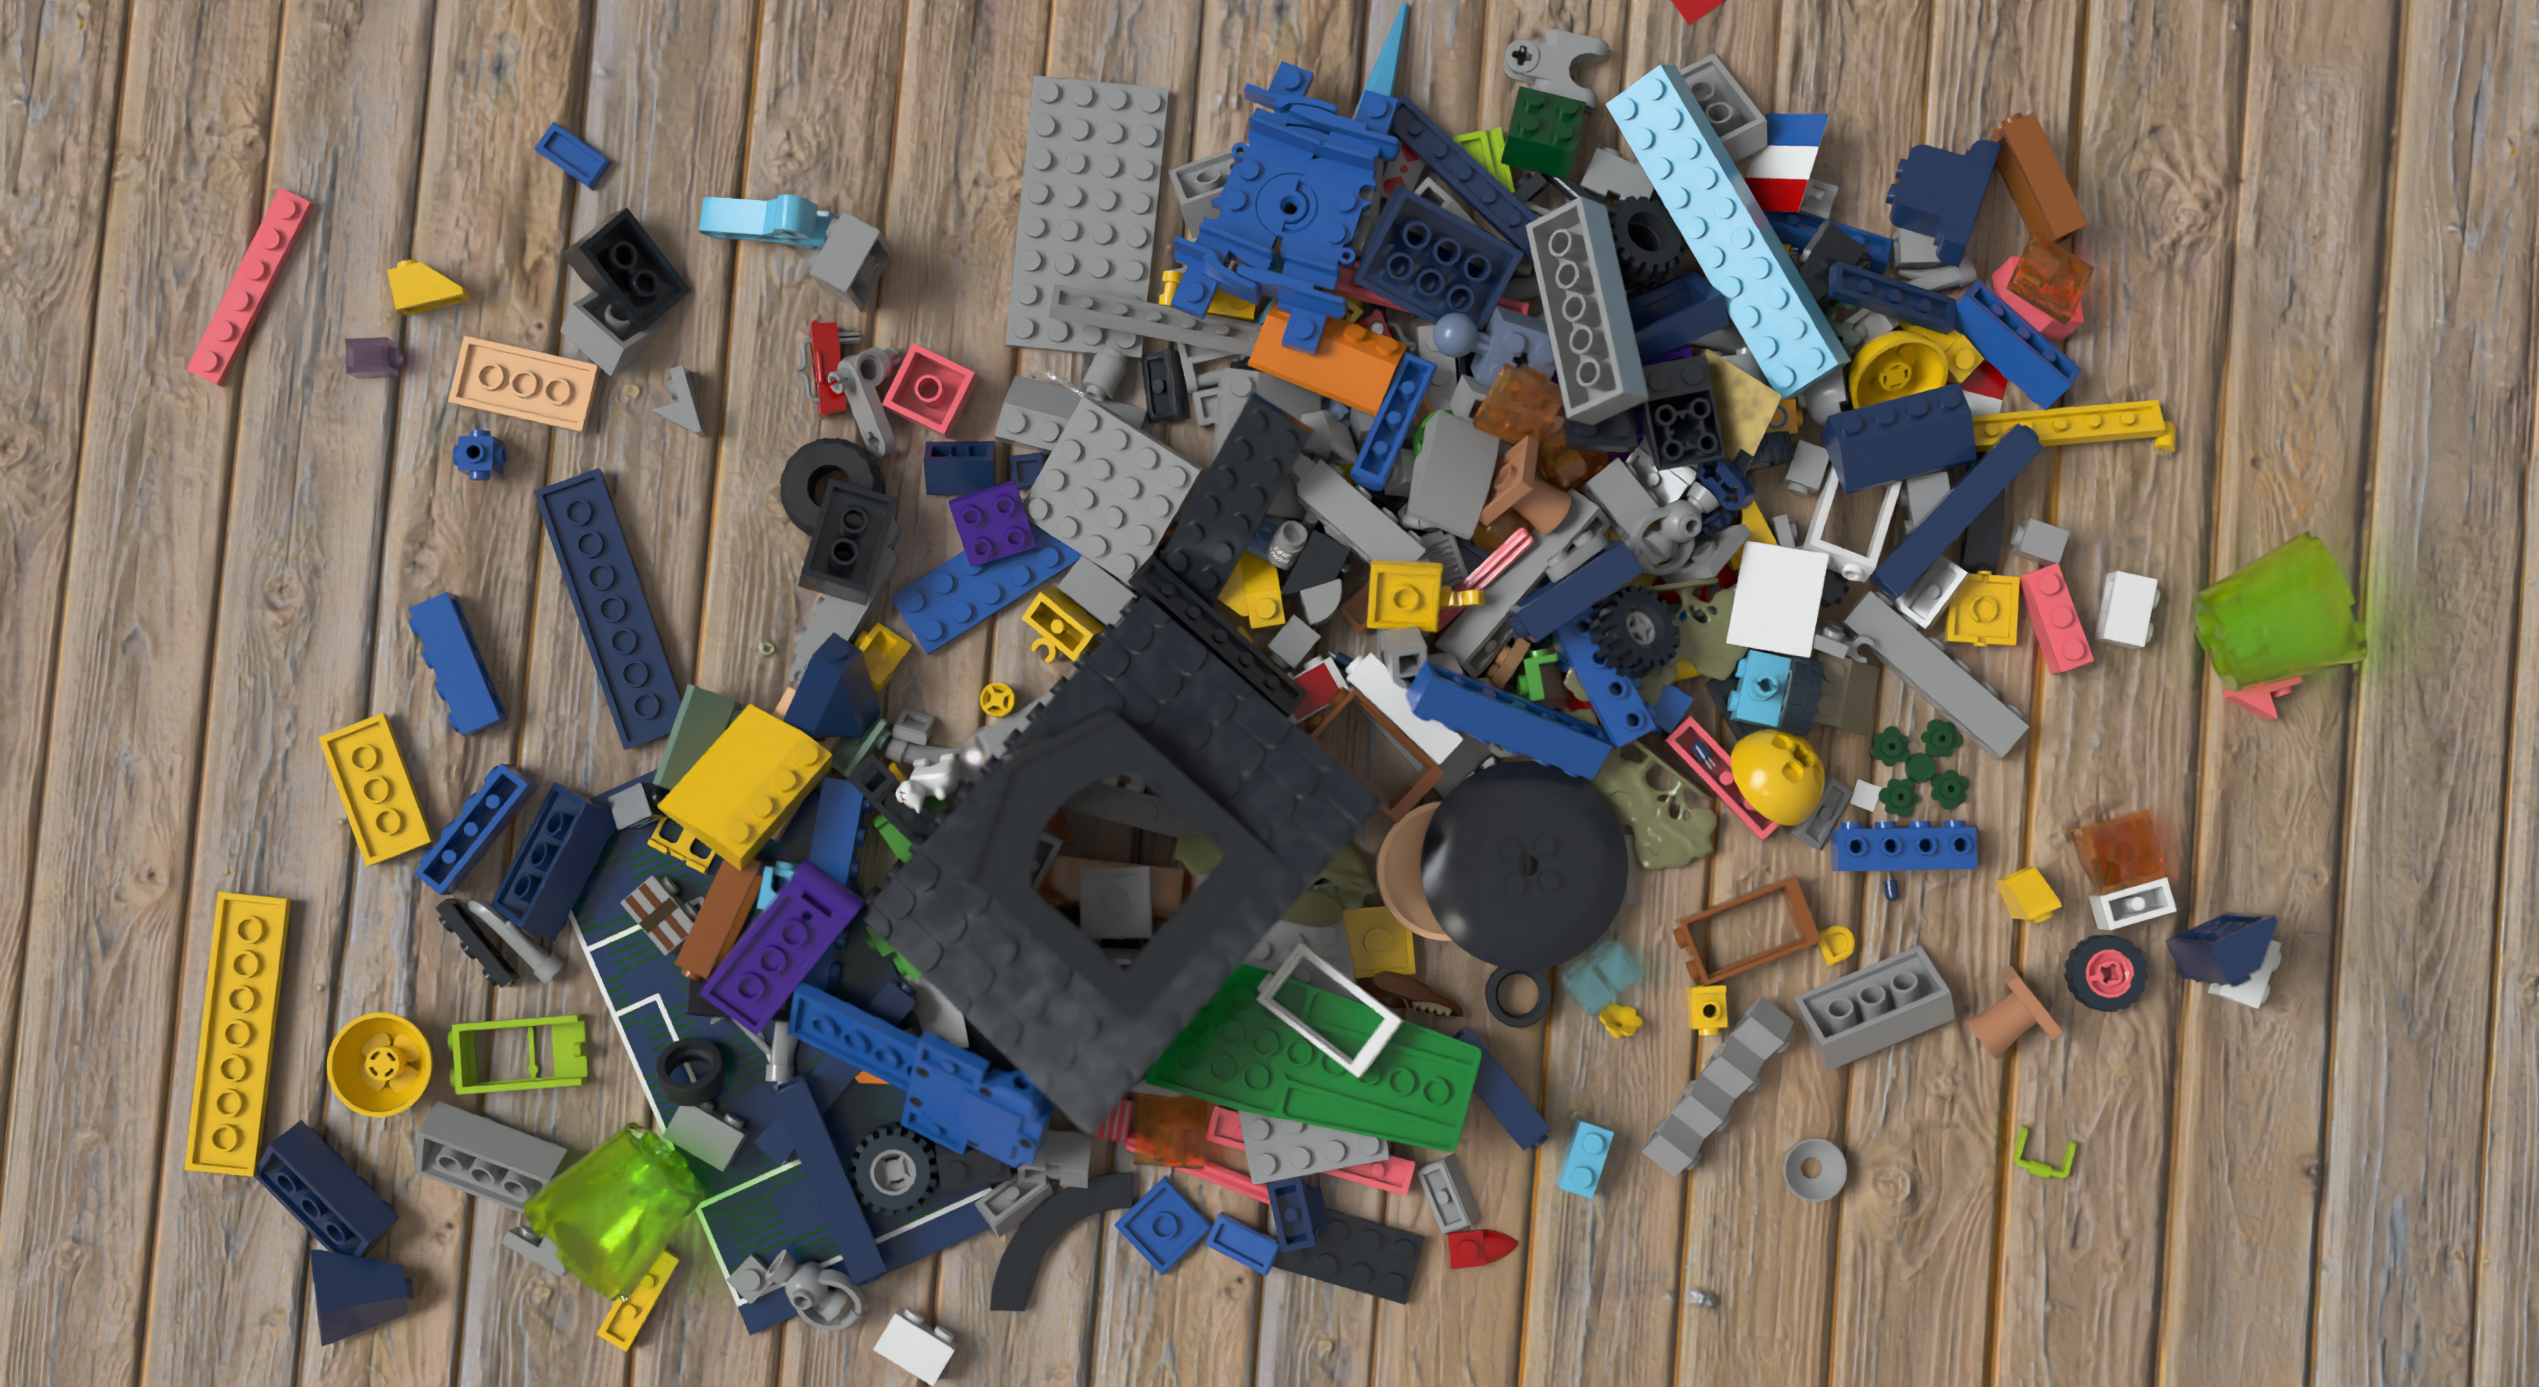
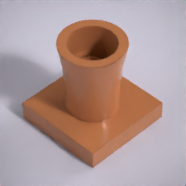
M1527 435L1496 460L1490 487L1478 520L1486 526L1508 508L1512 507L1526 518L1540 534L1544 535L1553 531L1561 523L1569 510L1571 495L1535 476L1539 442L1530 435Z
M2012 966L2003 971L2001 976L2013 992L1984 1012L1966 1020L1968 1026L1996 1060L2015 1040L2036 1023H2039L2051 1040L2063 1033L2055 1019Z

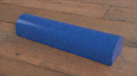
M1405 352L1351 470L1350 476L1356 483L1371 490H1383L1434 377L1438 364Z

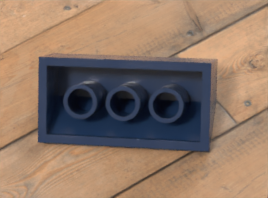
M1959 383L1830 415L1821 434L1822 441L1845 495L1975 462L1977 458L1972 412Z
M554 781L491 906L521 929L555 941L560 931L565 927L568 915L576 900L582 895L584 884L592 869L598 864L600 853L608 838L615 831L616 822L612 811Z
M2226 912L2165 940L2182 978L2196 980V982L2207 981L2208 984L2218 983L2220 986L2230 984L2231 987H2236L2252 979L2250 974L2261 969L2278 921L2275 915Z
M302 1120L270 1143L256 1166L257 1176L255 1178L330 1252L365 1258L391 1231L399 1219L393 1207L388 1202L381 1200L370 1189L369 1183L363 1177L357 1176L346 1165L344 1158L339 1153L332 1151L322 1141L320 1134L314 1128L308 1127Z

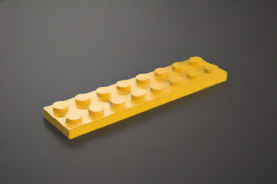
M218 892L184 1170L249 1177L257 1176L256 1166L261 1156L291 898Z

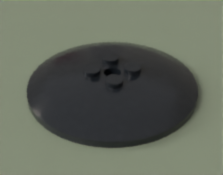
M1511 761L1496 764L1472 774L1454 787L1435 810L1424 835L1420 860L1421 880L1428 906L1434 918L1447 936L1461 949L1483 962L1498 967L1515 970H1537L1564 963L1578 956L1592 946L1608 929L1621 906L1628 878V853L1625 838L1615 813L1602 795L1581 777H1572L1565 773L1562 768L1551 764L1550 766H1543L1536 761ZM1525 855L1532 856L1536 861V870L1528 876L1522 874L1518 868L1519 860Z

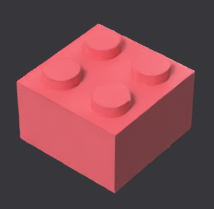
M912 343L882 405L887 411L949 440L979 378L975 372Z

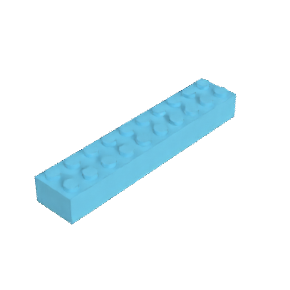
M1660 64L1606 103L1608 110L1710 283L1722 295L1727 312L1773 390L1782 395L1780 401L1796 397L1851 362L1677 66Z

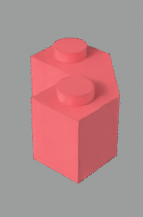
M2011 256L1991 275L1994 293L2045 338L2064 340L2084 323L2079 291L2048 289L2042 258Z

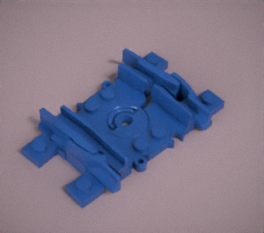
M1281 61L1268 90L1249 83L1244 88L1246 100L1273 109L1274 112L1270 113L1256 108L1254 115L1251 114L1249 117L1250 131L1247 135L1249 147L1241 142L1233 146V160L1238 164L1233 166L1220 196L1211 200L1212 208L1221 211L1220 216L1216 219L1203 217L1204 223H1201L1199 226L1200 232L1195 243L1176 236L1174 240L1176 250L1174 258L1176 262L1186 265L1187 268L1171 301V306L1174 309L1204 320L1217 290L1258 305L1262 295L1278 297V311L1290 314L1281 341L1282 347L1316 356L1327 322V316L1341 319L1347 311V300L1345 298L1318 291V287L1337 292L1342 277L1339 265L1344 269H1349L1355 264V252L1348 247L1353 244L1362 214L1371 209L1370 201L1363 200L1359 195L1364 190L1377 191L1374 177L1380 159L1394 162L1399 156L1401 149L1399 139L1389 136L1399 103L1397 98L1365 90L1356 119L1352 120L1339 116L1338 106L1306 97L1314 79L1312 72ZM1289 204H1293L1298 208L1294 214H1287L1284 209ZM1278 239L1282 240L1280 259L1284 263L1282 274L1273 272L1276 266L1273 249ZM1231 260L1240 263L1237 266L1236 274L1227 269Z

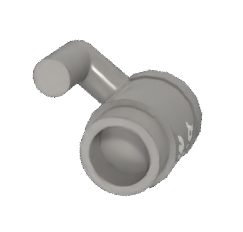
M1307 512L1301 524L1296 521H1287L1278 527L1266 550L1270 562L1284 569L1295 566L1306 545L1307 537L1311 534L1318 519L1310 512Z

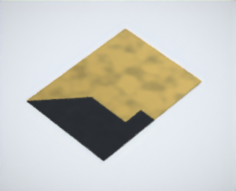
M1706 348L1704 355L1706 354L1726 457L1745 476L1782 395ZM1713 464L1712 467L1714 468V470H1716V467L1718 465ZM1716 471L1712 474V476H1719ZM1699 478L1695 480V482L1704 486ZM1732 488L1737 493L1738 488ZM1721 504L1715 508V510L1726 516L1728 509L1724 508Z

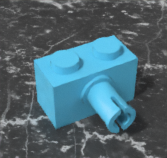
M1754 650L1746 651L1744 657L1739 659L1735 666L1734 676L1739 677L1737 690H1732L1728 699L1727 710L1732 711L1730 720L1770 729L1777 727L1791 663L1790 658Z

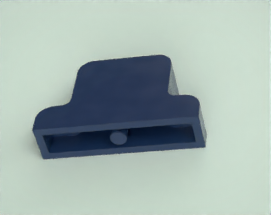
M1979 140L1971 146L1970 150H1966L1965 155L1924 144L1913 147L1907 160L1900 159L1895 178L1900 179L1898 185L1891 184L1885 203L1892 205L1889 214L1891 223L1896 227L1935 238L1933 245L1937 246V258L1945 264L1959 268L1992 176L2001 144L1989 140Z

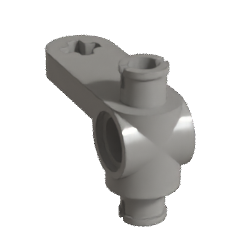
M874 346L856 355L847 356L839 362L837 371L828 374V383L835 380L838 381L830 386L831 389L837 394L845 391L868 450L876 457H883L893 452L896 447L894 434L875 389V386L891 376L893 368L901 365L900 357L891 359V357L899 354L892 346L884 350ZM860 366L863 368V372H864V375H863V376H862L861 371H860Z

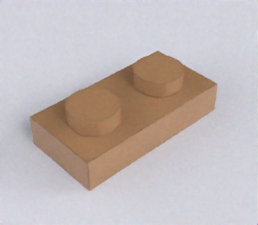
M1518 638L1511 648L1505 645L1484 677H1488L1492 686L1502 689L1518 667L1531 644L1522 638Z

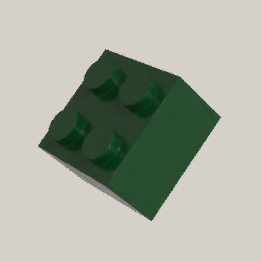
M1519 86L1500 163L1567 179L1577 148L1586 102Z

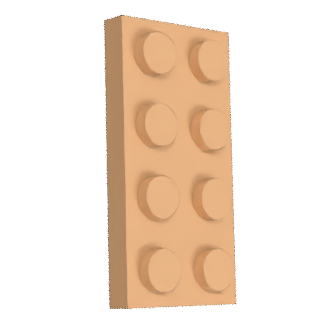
M464 336L448 402L458 406L585 433L601 367L591 363Z

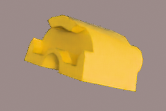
M879 622L869 633L864 630L854 643V646L863 651L874 691L880 692L894 675L893 671L899 662L906 657L912 647V644Z

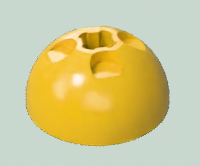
M1891 331L1875 337L1860 349L1849 370L1848 392L1854 409L1945 386L1949 369L1947 357L1934 341L1916 332Z
M1765 729L1745 736L1736 743L1732 750L1731 769L1735 782L1745 799L1760 814L1773 822L1788 826L1802 824L1813 815L1824 794L1825 772L1819 755L1805 739L1796 734L1776 729Z
M370 1013L350 1021L334 1038L327 1058L328 1079L335 1095L352 1111L369 1117H388L411 1107L427 1089L433 1072V1054L424 1033L413 1022L392 1013Z

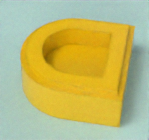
M1834 925L1818 931L1821 942L1817 944L1827 966L1844 960L1853 953L1855 938L1849 929Z

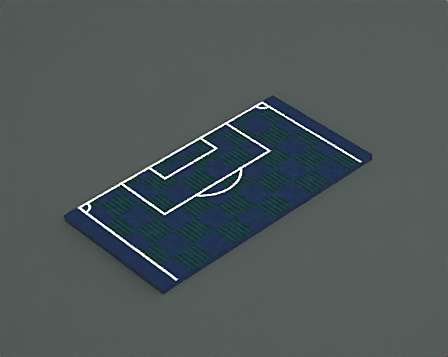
M658 769L590 799L611 810L608 797L640 782H653ZM817 786L803 800L779 842L770 838L756 854L773 862L771 866H775L776 861L801 864L804 859L809 858L820 801V793ZM663 788L668 795L670 790ZM669 817L660 831V836L672 843H676L684 828ZM660 820L639 830H618L616 825L614 833L608 838L600 853L598 864L592 869L584 884L582 895L576 900L568 916L662 1134H664L680 1107L669 1102L660 1090L655 1068L657 1059L662 1051L675 1041L685 1038H702L712 1042L721 1052L726 1073L725 1083L719 1094L711 1099L710 1102L715 1105L714 1111L724 1117L726 1113L738 1117L745 1122L743 1128L750 1131L730 1168L722 1172L669 1140L665 1139L751 1336L798 1314L785 1292V1282L781 1284L773 1282L750 1305L727 1281L753 1253L768 1268L775 1258L786 1249L795 1259L796 1267L812 1261L820 1264L823 1269L835 1270L848 1277L850 1275L796 1151L786 1163L780 1166L754 1144L779 1113L772 1098L771 1087L782 1082L765 1081L766 1065H769L771 1053L766 1055L730 1018L726 1017L720 1023L710 1024L713 1017L685 1015L689 986L688 980L690 978L681 974L682 967L675 965L682 947L673 955L665 956L620 903L649 877L660 875L662 878L665 876L669 877L679 889L676 895L684 904L691 903L699 912L724 858L716 853L707 874H703L685 864L686 861L674 857L670 852L669 854L662 853L647 844ZM698 838L695 839L691 846V852L702 859H707L712 851L711 848ZM858 880L852 881L850 890L863 899L865 896ZM760 891L735 944L763 911V909L757 908ZM863 906L844 927V929L848 930L844 950H838L836 963L841 964L838 983L832 984L830 989L831 996L843 1002H849L862 1011L869 1006L889 980L895 979L898 983L901 980L891 955L888 954L882 957L879 951L873 953L866 942L864 935L868 933L866 929L868 923L860 916L864 908ZM913 1010L900 1025L899 1029L905 1031L911 1028L921 1038L924 1032ZM768 1021L758 1034L771 1049L775 1029L774 1021ZM798 1039L793 1060V1066H795L794 1077L804 1073L806 1079H808L828 1053ZM690 1061L675 1068L670 1078L679 1083H692L707 1076L712 1068L709 1064L702 1061ZM855 1079L824 1116L825 1123L849 1178V1172L852 1169L850 1164L851 1158L861 1141L870 1132H873L883 1124L888 1126L891 1122H898L901 1125L907 1097L906 1091L891 1084L859 1083ZM939 1177L936 1188L921 1207L916 1210L911 1209L908 1214L904 1215L896 1212L894 1216H886V1211L880 1210L879 1213L872 1211L873 1206L869 1203L864 1205L860 1201L862 1198L859 1192L856 1193L885 1259L887 1271L883 1272L882 1276L991 1228L975 1206V1202L993 1190L991 1183L942 1192ZM851 1179L850 1181H851L852 1185H854V1184H855V1183H854V1180ZM860 1282V1283H858L857 1285H858V1286H862V1285H864V1284H863L862 1282ZM828 1285V1289L830 1290L838 1288L835 1286Z

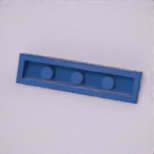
M1763 211L1782 244H1791L1792 248H1798V251L1792 250V252H1797L1802 255L1804 249L1824 221L1798 212ZM1828 219V221L1867 250L1871 257L1869 261L1871 265L1868 271L1883 275L1889 264L1893 239Z

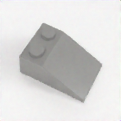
M1714 53L1679 70L1734 163L1767 147V120Z

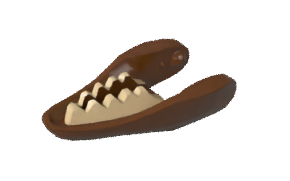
M1381 971L1376 973L1374 977L1359 980L1357 984L1389 1008H1413L1415 1012L1422 1010L1424 1014L1432 1013L1433 1016L1442 1014L1443 1016L1463 1017V1010L1455 1000L1409 975Z

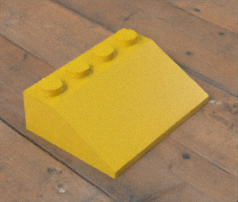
M749 704L660 802L658 808L731 865L742 871L830 771L832 767V753L804 732Z

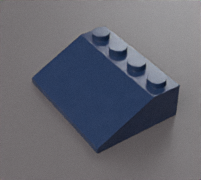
M1397 183L1380 214L1352 281L1434 325L1447 314L1462 313L1471 318L1477 327V331L1481 332L1522 259L1524 252Z

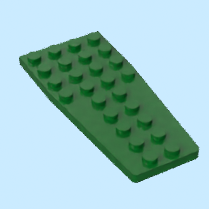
M1241 963L1148 1069L1145 1080L1147 1084L1244 1112L1445 1152H1453L1459 1144L1482 1058V1051L1474 1045L1404 1020L1363 1077L1358 1078L1256 1000L1261 994L1257 988L1269 973L1275 975L1276 972ZM1291 977L1286 980L1274 996L1277 1002L1353 1060L1385 1019L1369 1006Z

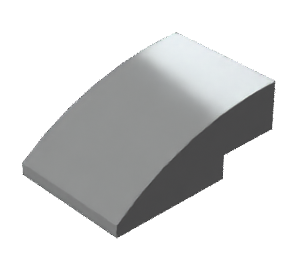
M1439 409L1426 423L1422 452L1415 458L1407 515L1469 540L1478 523L1490 487L1500 435Z

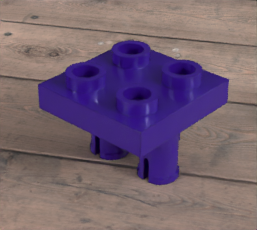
M1015 480L949 500V506L970 567L1037 547Z

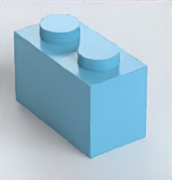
M1576 1117L1555 1182L1558 1188L1593 1199L1614 1135L1611 1129Z

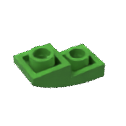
M867 924L866 929L868 933L864 937L873 953L879 951L881 956L885 957L895 951L898 956L893 958L903 977L909 975L911 981H914L922 976Z

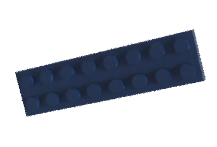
M597 468L534 491L623 749L627 751L669 736L680 709L682 697L602 470Z

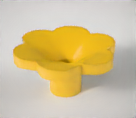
M1611 1003L1607 1005L1606 1010H1602L1599 1014V1020L1605 1024L1606 1030L1614 1038H1622L1623 1035L1632 1036L1643 1024V1020L1636 1016V1010L1630 1006L1621 1007L1618 1004Z

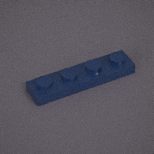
M1836 261L1830 266L1829 298L1945 335L1955 330L1956 299L1840 261Z

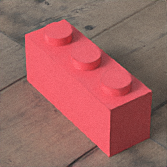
M2056 563L2020 576L2019 591L2050 674L2061 673L2094 661L2059 564Z

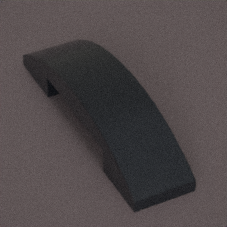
M1985 451V452H1976V457H1977V458H1976V461L1966 464V472H1967L1987 451ZM2005 488L1965 528V540L1961 542L1960 567L1969 574H1977V571H1991L1992 575H1996L2003 531Z
M870 754L847 778L871 805L911 844L922 832L928 836L935 829L932 825L935 816L924 805L921 812L917 813L915 809L908 808L904 803L897 801L896 791L901 783L873 754Z

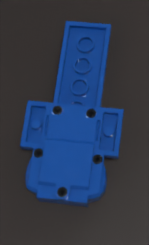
M802 981L794 990L787 1034L906 1091L907 1097L901 1120L902 1126L961 1155H964L968 1146H971L1014 1168H1019L1023 1164L1032 1166L1044 1146L1055 1104L1049 1102L1047 1095L1021 1070L1008 1073L993 1069L989 1073L987 1071L990 1062L982 1059L976 1053L968 1052L951 1044L943 1037L935 1036L925 1031L921 1038H919L915 1034L907 1033L888 1024L882 1018L874 1017L856 1008L853 1004L843 1002L825 993L822 989L812 987Z

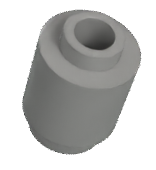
M1103 348L1101 353L1096 354L1082 382V385L1086 388L1085 393L1100 402H1103L1104 399H1113L1127 371L1125 367L1127 358L1115 350Z

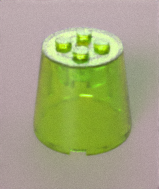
M2309 531L2294 536L2192 597L2193 614L2199 629L2196 631L2198 641L2204 650L2207 649L2217 676L2222 678L2233 692L2356 663L2367 657L2368 647L2363 623L2360 620L2354 622L2348 606L2355 603L2347 582L2326 546L2317 536L2311 537Z
M629 1122L528 1197L523 1203V1210L529 1224L538 1237L543 1239L545 1236H548L559 1249L554 1256L569 1271L605 1298L614 1302L620 1298L622 1302H625L705 1197V1191L697 1177L689 1169L688 1161L678 1151L670 1149L652 1130H647L635 1122Z

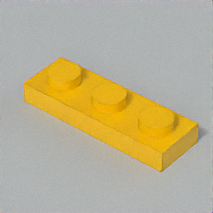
M650 1241L596 1335L627 1352L682 1258L654 1241Z

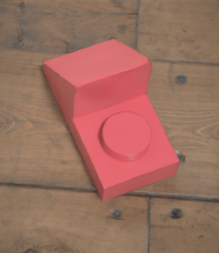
M2295 669L2221 692L2223 698L2264 720H2274L2278 716L2272 698L2293 692L2291 686L2303 681L2299 669Z

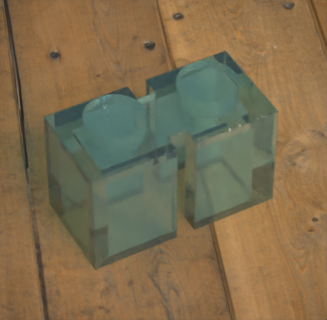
M1607 939L1591 951L1594 957L1585 964L1578 961L1564 972L1567 978L1561 984L1589 1017L1614 999V996L1593 971L1595 967L1599 969L1613 989L1619 993L1623 992L1644 975L1640 967L1617 940H1614L1612 943Z

